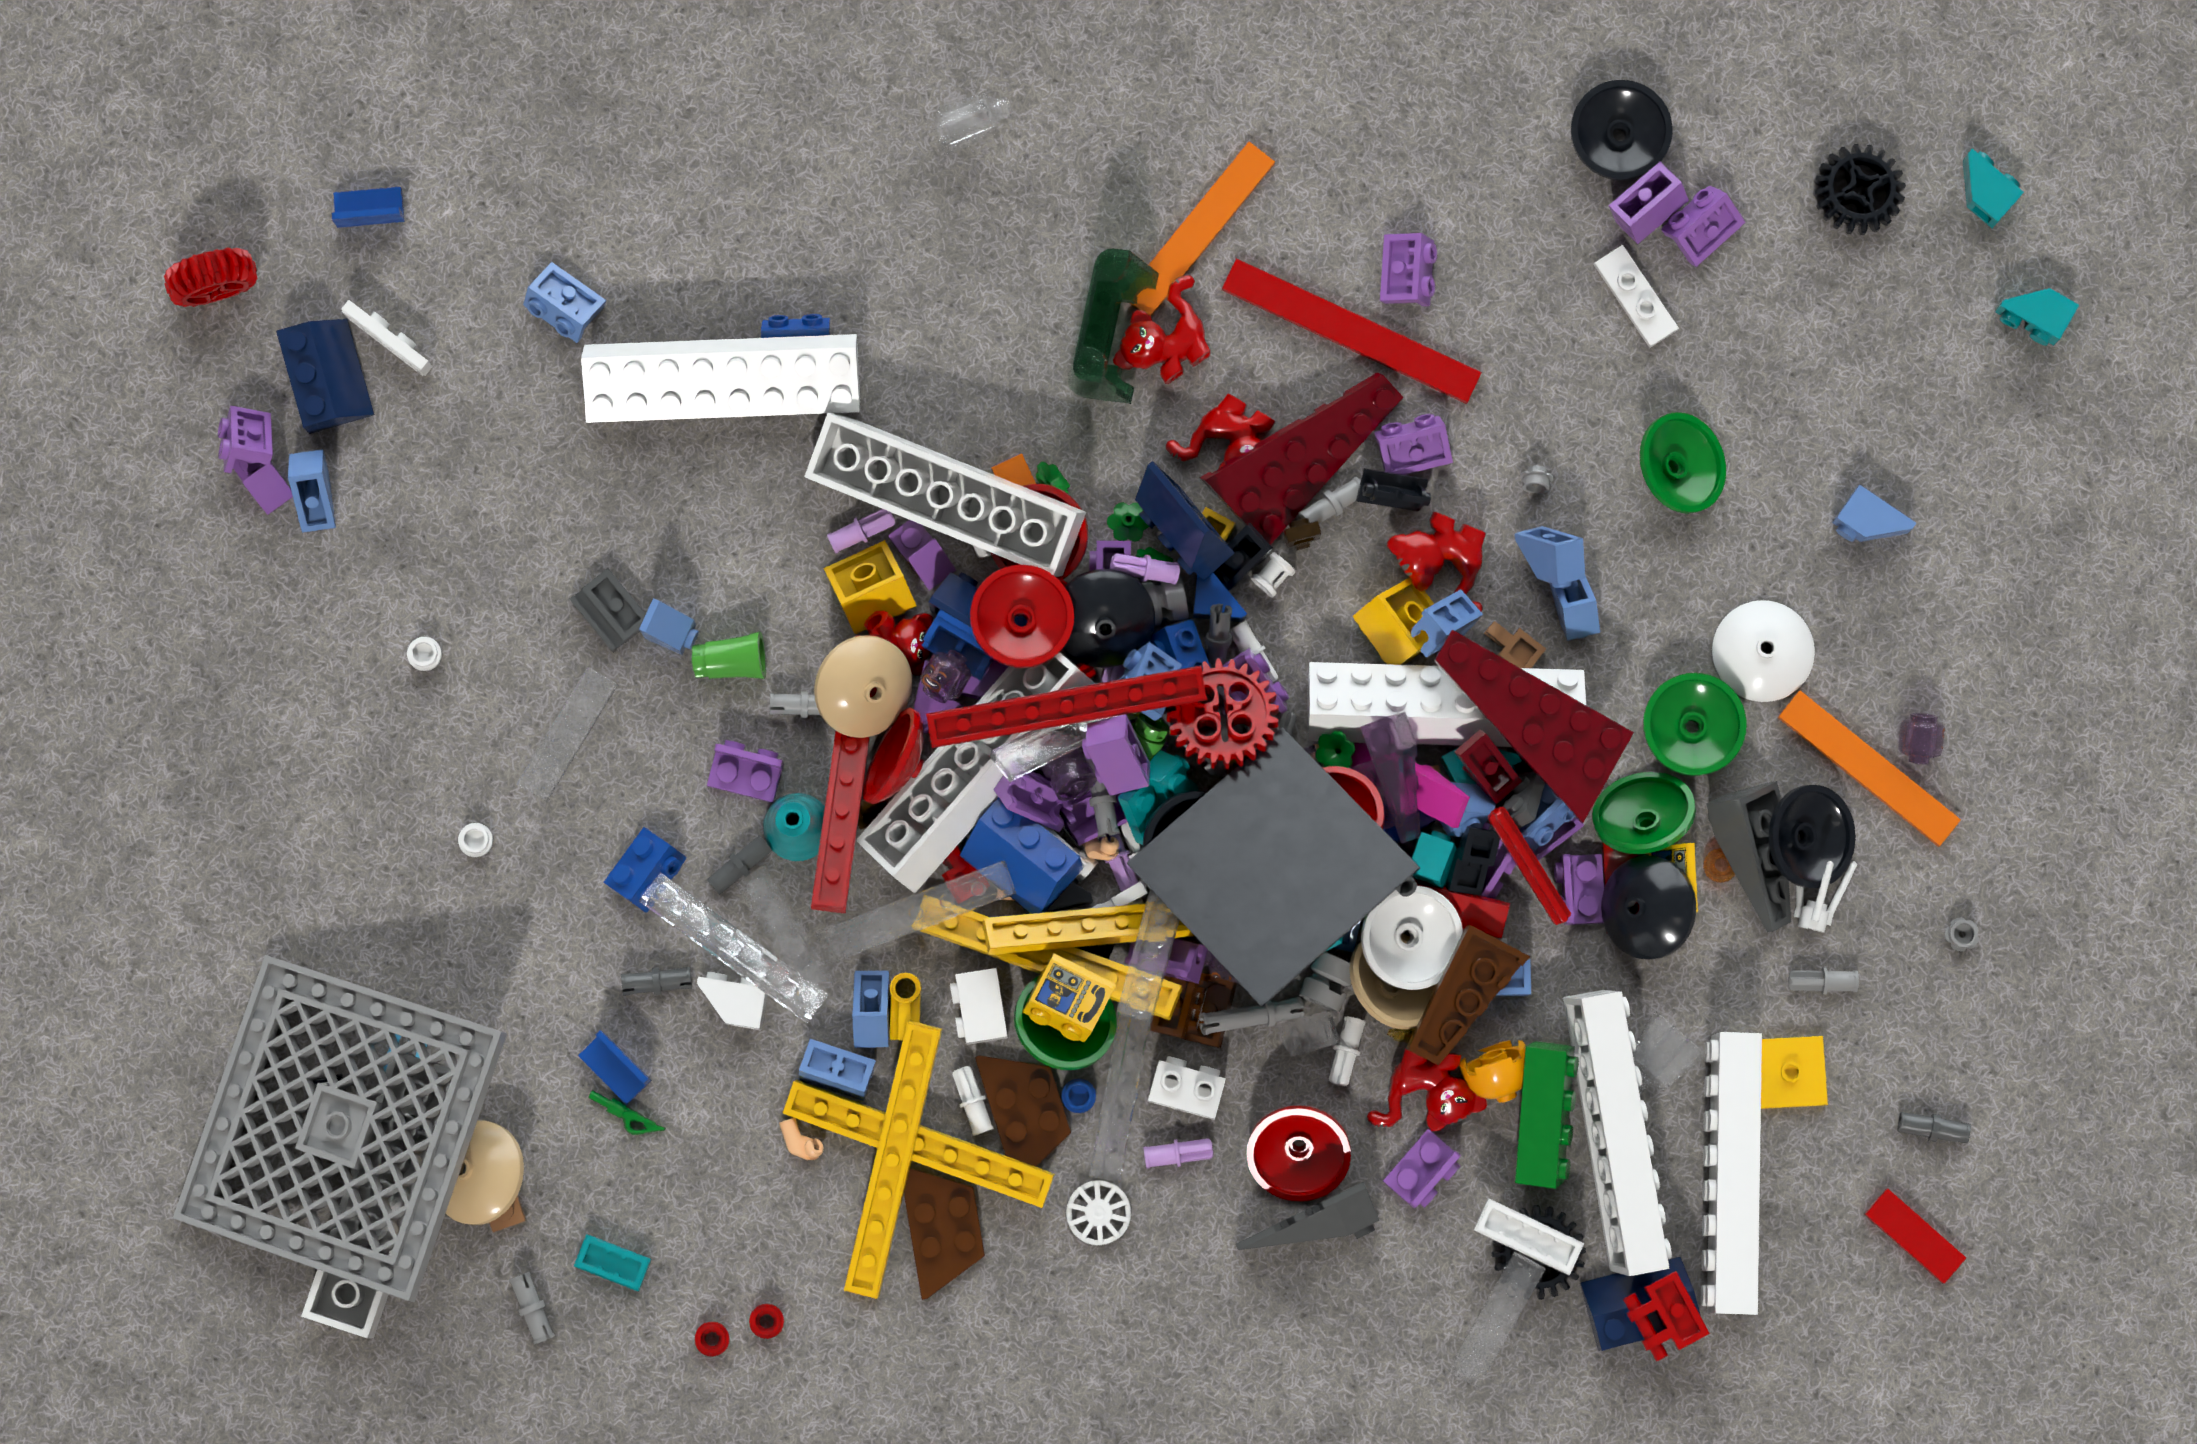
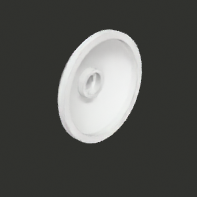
M1766 600L1752 601L1740 605L1722 620L1714 635L1712 657L1717 674L1737 695L1751 701L1772 702L1791 695L1806 681L1814 663L1815 647L1808 626L1795 611L1777 602ZM1767 642L1772 646L1770 654H1765L1761 651L1762 643Z
M1417 886L1416 891L1412 895L1404 897L1395 890L1366 915L1361 932L1362 949L1368 965L1384 982L1407 990L1424 989L1439 982L1463 934V928L1454 906L1437 891ZM1405 930L1410 933V940L1407 943L1401 940V934Z

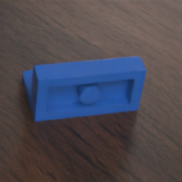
M401 187L333 193L335 212L331 214L332 221L337 228L405 222Z
M599 1030L595 1034L597 1037L578 1056L628 1105L652 1080L603 1031Z

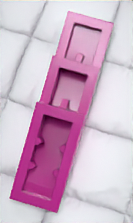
M1355 742V753L1351 756L1353 768L1389 793L1423 813L1453 828L1459 827L1470 798L1431 766L1418 765L1399 749H1388L1382 743Z

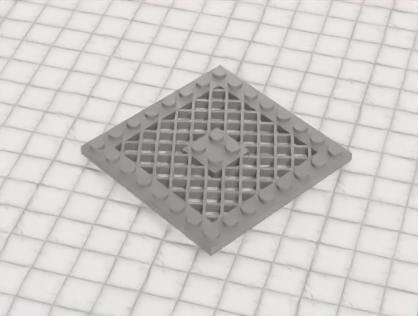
M265 955L173 1219L398 1298L415 1302L507 1033ZM307 1005L323 1011L311 1017ZM298 1010L303 1022L291 1029L286 1016ZM336 1015L351 1019L352 1021L340 1026ZM328 1020L332 1032L320 1038L315 1026ZM366 1025L381 1029V1031L370 1036ZM279 1026H280L281 1031H282L283 1034H281L280 1036L276 1037L277 1032H278V1029H279ZM357 1029L362 1042L349 1048L345 1035ZM307 1031L312 1044L300 1050L295 1037ZM395 1034L412 1040L399 1046ZM387 1039L391 1052L379 1058L374 1045ZM336 1041L341 1054L329 1060L324 1047ZM287 1043L291 1056L279 1061L275 1049ZM425 1044L441 1050L429 1056ZM416 1048L421 1061L409 1068L404 1055ZM366 1050L371 1063L358 1069L354 1057ZM316 1052L321 1065L308 1071L304 1059ZM454 1053L460 1055L458 1062ZM446 1058L451 1071L438 1077L433 1065ZM267 1060H269L271 1067L264 1070ZM395 1060L400 1073L388 1079L383 1067ZM345 1062L350 1075L338 1081L333 1068ZM295 1064L300 1077L288 1083L284 1070ZM425 1070L430 1083L418 1089L413 1076ZM375 1072L380 1085L367 1091L363 1078ZM325 1074L329 1086L318 1083L315 1088L313 1080ZM275 1076L280 1088L268 1095L263 1082ZM405 1082L409 1095L397 1101L392 1088ZM450 1083L447 1094H445L442 1086ZM354 1084L359 1096L343 1091V1089ZM305 1086L309 1098L297 1105L292 1092ZM257 1092L259 1100L253 1103V1100ZM435 1092L439 1105L427 1111L422 1098ZM384 1093L389 1106L381 1110L383 1104L372 1099ZM284 1097L289 1110L277 1116L272 1103ZM413 1103L419 1116L406 1123L401 1110ZM264 1109L268 1122L256 1127L252 1115ZM306 1110H308L307 1115H306V1118H305V1121H304V1120H303V1117H302V1115H301V1113H303V1112H305ZM393 1115L398 1128L385 1134L381 1121ZM439 1116L434 1128L431 1120ZM293 1119L297 1132L285 1137L281 1125ZM423 1125L428 1138L415 1144L410 1131ZM245 1126L248 1133L241 1137ZM272 1130L277 1143L265 1149L261 1136ZM374 1132L377 1137V1140L370 1143ZM402 1137L407 1150L395 1156L390 1143ZM252 1142L257 1155L245 1161L240 1148ZM297 1143L295 1149L306 1152L294 1159L290 1146ZM381 1148L386 1162L374 1168L369 1155ZM427 1149L424 1160L422 1161L419 1153ZM281 1152L286 1165L274 1171L269 1158ZM320 1158L335 1162V1164L324 1169ZM411 1158L416 1172L404 1178L399 1165ZM234 1159L236 1166L230 1169L232 1160ZM311 1162L315 1175L303 1181L298 1168ZM261 1164L265 1177L253 1182L249 1169ZM363 1165L366 1173L353 1179L349 1167L360 1171ZM390 1170L395 1184L383 1190L378 1176ZM340 1172L345 1185L333 1191L328 1178ZM290 1173L295 1186L283 1193L278 1179ZM240 1175L245 1188L233 1194L228 1181ZM370 1182L375 1195L362 1201L357 1188ZM319 1183L324 1197L312 1203L307 1190ZM415 1183V1186H414V1189H413V1192H412V1195H411V1194H410V1191H409V1189H408V1186H410V1185H412V1184ZM269 1185L274 1198L262 1204L258 1191ZM399 1192L404 1206L392 1212L387 1198ZM349 1193L354 1207L342 1213L337 1200ZM299 1195L304 1208L292 1214L287 1201ZM249 1196L253 1208L238 1202ZM379 1204L384 1217L371 1223L366 1210ZM328 1205L333 1219L321 1225L316 1211ZM278 1207L282 1218L270 1215L267 1212ZM358 1215L363 1229L351 1235L346 1221ZM404 1216L401 1227L399 1229L396 1220ZM308 1217L312 1229L296 1223ZM388 1225L393 1239L380 1245L376 1231ZM337 1227L342 1239L325 1233ZM367 1237L371 1249L355 1243ZM392 1250L391 1256L386 1255L387 1252Z

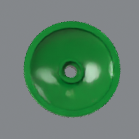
M1682 412L1661 416L1653 421L1645 431L1640 446V466L1648 488L1658 501L1673 511L1685 514L1705 510L1714 504L1721 495L1725 485L1726 461L1720 442L1713 431L1697 417Z
M1686 673L1667 680L1652 694L1644 711L1643 732L1650 751L1661 764L1680 774L1701 776L1720 770L1735 758L1745 740L1747 720L1741 700L1729 685L1708 674ZM1688 721L1697 723L1698 730L1696 733L1687 731L1686 723Z
M1640 772L1613 782L1599 795L1593 807L1592 821L1596 834L1607 846L1624 853L1646 854L1667 848L1680 840L1694 822L1696 805L1691 790L1680 779L1661 772Z
M1039 976L1034 978L1021 992L1014 1011L1015 1029L1024 1048L1039 1062L1060 1070L1082 1069L1097 1062L1108 1051L1116 1034L1117 1018L1111 999L1108 1000L1085 1043L1080 1040L1073 1041L1067 1039L1061 1032L1049 1025L1044 1026L1035 1023L1030 1019L1029 1015L1023 1013V1009Z

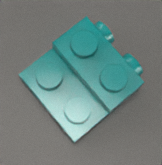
M1160 750L1150 761L1149 786L1124 792L1118 796L1133 837L1141 845H1143L1144 832L1150 817L1164 801L1182 792L1199 791L1197 785L1188 779L1186 774L1190 769L1188 762L1179 755L1173 756Z

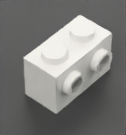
M997 968L955 974L957 983H950L953 1004L960 1003L962 1017L955 1018L958 1038L965 1037L967 1045L1007 1039Z
M1167 1056L1166 1062L1159 1060L1148 1102L1215 1120L1226 1078L1219 1077L1220 1070L1202 1065L1199 1071L1186 1068L1187 1061Z

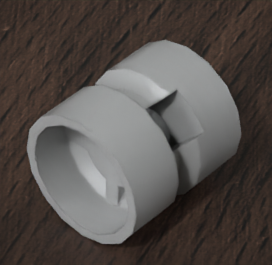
M1179 576L1176 584L1161 582L1160 585L1156 586L1152 581L1141 583L1153 601L1155 626L1160 625L1163 619H1167L1170 623L1189 620L1181 576Z
M1326 952L1323 953L1311 964L1310 969L1313 975L1305 978L1298 995L1323 1008L1339 1013L1347 996L1344 988L1352 985L1349 970L1350 963Z

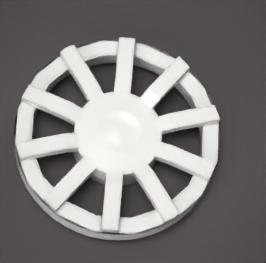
M1094 1180L1084 1183L1072 1193L1066 1209L1067 1222L1073 1234L1081 1241L1090 1245H1107L1119 1239L1127 1230L1131 1219V1206L1126 1194L1118 1186L1108 1181ZM1092 1186L1095 1187L1094 1200H1091L1085 1193V1189ZM1100 1186L1111 1188L1104 1200L1100 1199ZM1116 1192L1120 1195L1122 1201L1110 1205L1108 1202ZM1079 1194L1088 1203L1086 1207L1074 1204V1200ZM1125 1205L1126 1217L1113 1214L1112 1210ZM1072 1209L1085 1212V1216L1072 1220ZM1111 1219L1124 1222L1118 1232L1110 1223ZM1087 1220L1089 1224L1084 1232L1080 1233L1075 1225ZM1106 1225L1113 1236L1103 1239L1102 1226ZM1093 1226L1097 1227L1098 1240L1087 1238Z

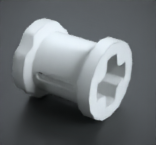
M1275 552L1270 555L1271 560L1258 574L1251 576V580L1272 598L1277 594L1276 589L1287 576L1295 574L1294 568Z

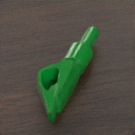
M593 1090L588 1096L589 1099L606 1107V1112L622 1118L625 1130L632 1135L665 1131L666 1129L628 1108L615 1098L611 1101ZM631 1122H641L646 1128L633 1129Z

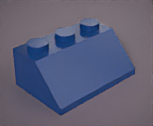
M999 797L980 817L960 853L961 858L1030 914L1045 913L1083 870L1081 858L1078 854L1039 823L1008 810Z

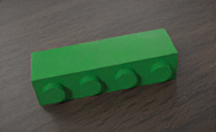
M1534 1041L1526 1046L1515 1183L1556 1189L1569 1177L1571 1163L1570 1159H1566L1567 1146L1571 1145L1573 1138V1125H1569L1570 1111L1573 1112L1576 1103V1092L1572 1091L1571 1088L1572 1077L1577 1076L1579 1059L1574 1056L1575 1046Z

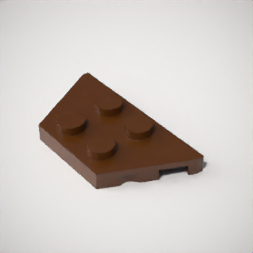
M981 1055L976 1056L977 1066L1005 1156L1036 1167L1071 1134L1051 1067Z
M910 1168L904 1197L921 1299L924 1300L931 1297L985 1257L974 1188Z

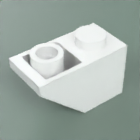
M707 972L706 978L698 977V986L727 1025L762 1030L768 989L761 987V980L741 977L740 983L727 981L728 975Z

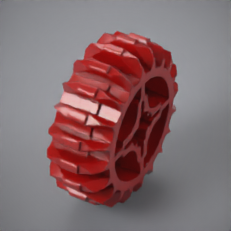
M227 247L222 250L204 251L201 254L182 259L180 262L174 263L165 271L164 278L166 283L164 285L167 294H169L171 301L175 305L183 307L206 305L248 291L256 284L258 279L256 274L257 268L248 250Z

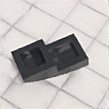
M1467 826L1455 852L1445 887L1449 891L1482 895L1488 867L1494 866L1500 843V837L1496 831Z

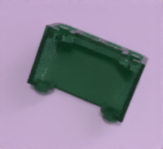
M1113 248L1101 252L1094 263L1089 277L1068 373L1070 389L1083 398L1131 404L1134 387L1122 380L1121 374L1123 369L1116 365H1108L1121 302L1137 304V295L1146 288L1156 290L1159 273L1130 250Z

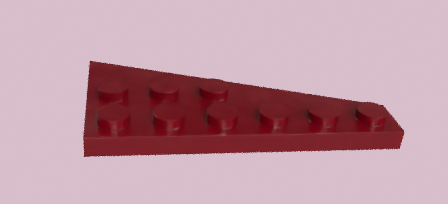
M1375 373L1343 392V396L1328 405L1324 403L1314 409L1315 412L1302 420L1297 419L1255 444L1252 450L1240 457L1235 456L1225 462V466L1213 473L1208 472L1199 478L1245 526L1251 523L1271 545L1403 399V396L1383 374Z
M1451 630L1434 661L1478 707V710L1497 728L1500 734L1534 772L1545 781L1554 794L1574 813L1573 815L1581 823H1584L1634 732L1465 636Z

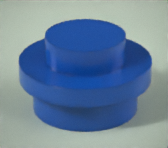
M1073 1079L1062 1090V1102L1073 1113L1087 1112L1096 1101V1091L1093 1085L1084 1079Z

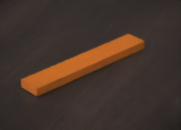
M1248 142L1123 295V299L1136 309L1145 311L1152 316L1168 297L1169 285L1177 278L1185 276L1275 165V161L1251 142Z
M1801 690L1797 692L1777 717L1936 846H1941L1961 821L1959 817Z

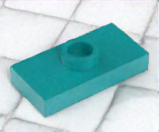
M586 1234L573 1267L639 1292L652 1259Z

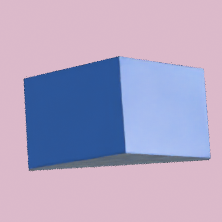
M1214 573L1205 580L1197 574L1193 618L1210 619V608L1214 604H1223L1222 613H1224L1226 605L1232 608L1230 621L1242 622L1246 618L1247 613Z

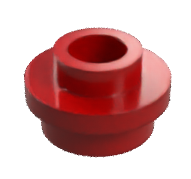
M759 1305L750 1315V1328L760 1338H773L783 1329V1313L775 1305ZM765 1314L771 1315L774 1320L770 1328H764L760 1323L761 1317Z
M718 1322L702 1324L695 1334L697 1349L702 1354L710 1357L722 1354L730 1342L728 1330ZM710 1332L716 1333L719 1337V1341L715 1346H710L706 1342V1336Z

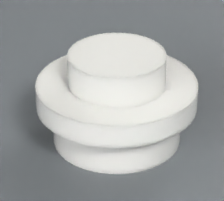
M419 637L410 643L407 650V658L415 669L429 671L434 669L441 661V647L434 639Z
M468 824L459 834V847L470 857L484 856L493 845L492 833L483 824Z

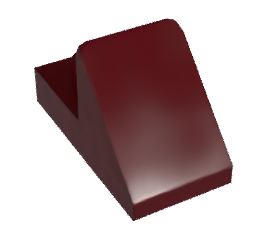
M1481 729L1454 751L1464 764L1462 768L1465 773L1496 804L1522 782L1489 736Z

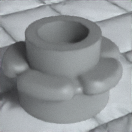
M1530 466L1527 468V471L1520 474L1521 482H1523L1522 489L1528 493H1546L1550 489L1553 475L1547 473V469L1543 466ZM1532 484H1539L1537 487L1532 486Z
M1962 917L1951 921L1950 927H1947L1945 930V939L1951 943V948L1960 952L1965 951L1967 948H1974L1979 940L1977 925L1972 920H1965ZM1960 931H1963L1965 933L1964 938H1961L1959 936Z

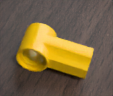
M900 973L891 981L889 1040H903L907 1021L920 1023L922 984L919 978L913 974ZM909 978L915 983V993L910 998H902L897 993V984L902 979Z

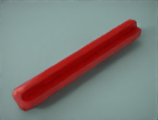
M1503 806L1492 810L1488 815V820L1553 924L1559 925L1566 922L1571 916V912L1508 811Z

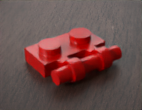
M1677 1271L1644 1287L1650 1301L1641 1305L1636 1293L1623 1298L1629 1310L1626 1313L1631 1322L1635 1321L1644 1338L1641 1341L1646 1351H1651L1656 1362L1668 1356L1662 1344L1663 1342L1672 1339L1676 1349L1681 1350L1710 1334ZM1655 1310L1665 1326V1329L1657 1333L1647 1316Z

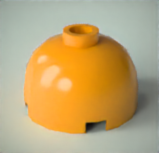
M1510 1040L1502 1041L1478 1050L1486 1053L1468 1063L1466 1057L1461 1060L1459 1066L1469 1088L1479 1097L1497 1099V1102L1503 1103L1516 1098V1092L1523 1088L1526 1045L1521 1040H1518V1046H1512Z

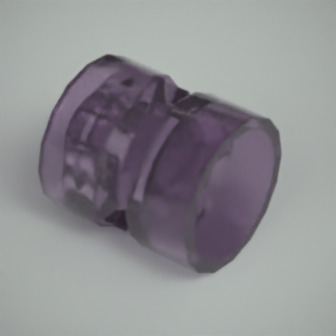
M1068 735L1055 738L1046 743L1037 752L1036 760L1045 777L1051 778L1050 785L1059 800L1071 801L1090 791L1096 784V775L1088 760L1084 759L1083 751L1075 737Z

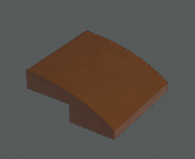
M1201 973L1199 984L1163 975L1162 979L1179 984L1183 989L1171 1020L1153 1015L1149 1030L1221 1049L1225 1031L1203 1035L1200 1024H1198L1200 1012L1210 1013L1231 1009L1237 982L1235 980H1225L1222 977L1216 978L1205 973ZM1198 993H1200L1198 1003L1195 1004ZM1194 1009H1195L1196 1011H1195L1194 1019H1193V1021H1191L1192 1015H1193V1011H1194Z

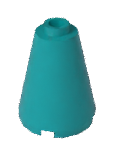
M803 793L788 794L776 800L768 809L763 823L764 836L768 846L778 856L790 861H804L818 855L825 806L815 797ZM799 817V822L796 825H788L791 819Z

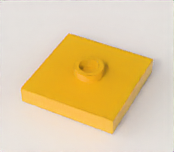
M1823 1036L1762 1039L1761 1109L1828 1105Z

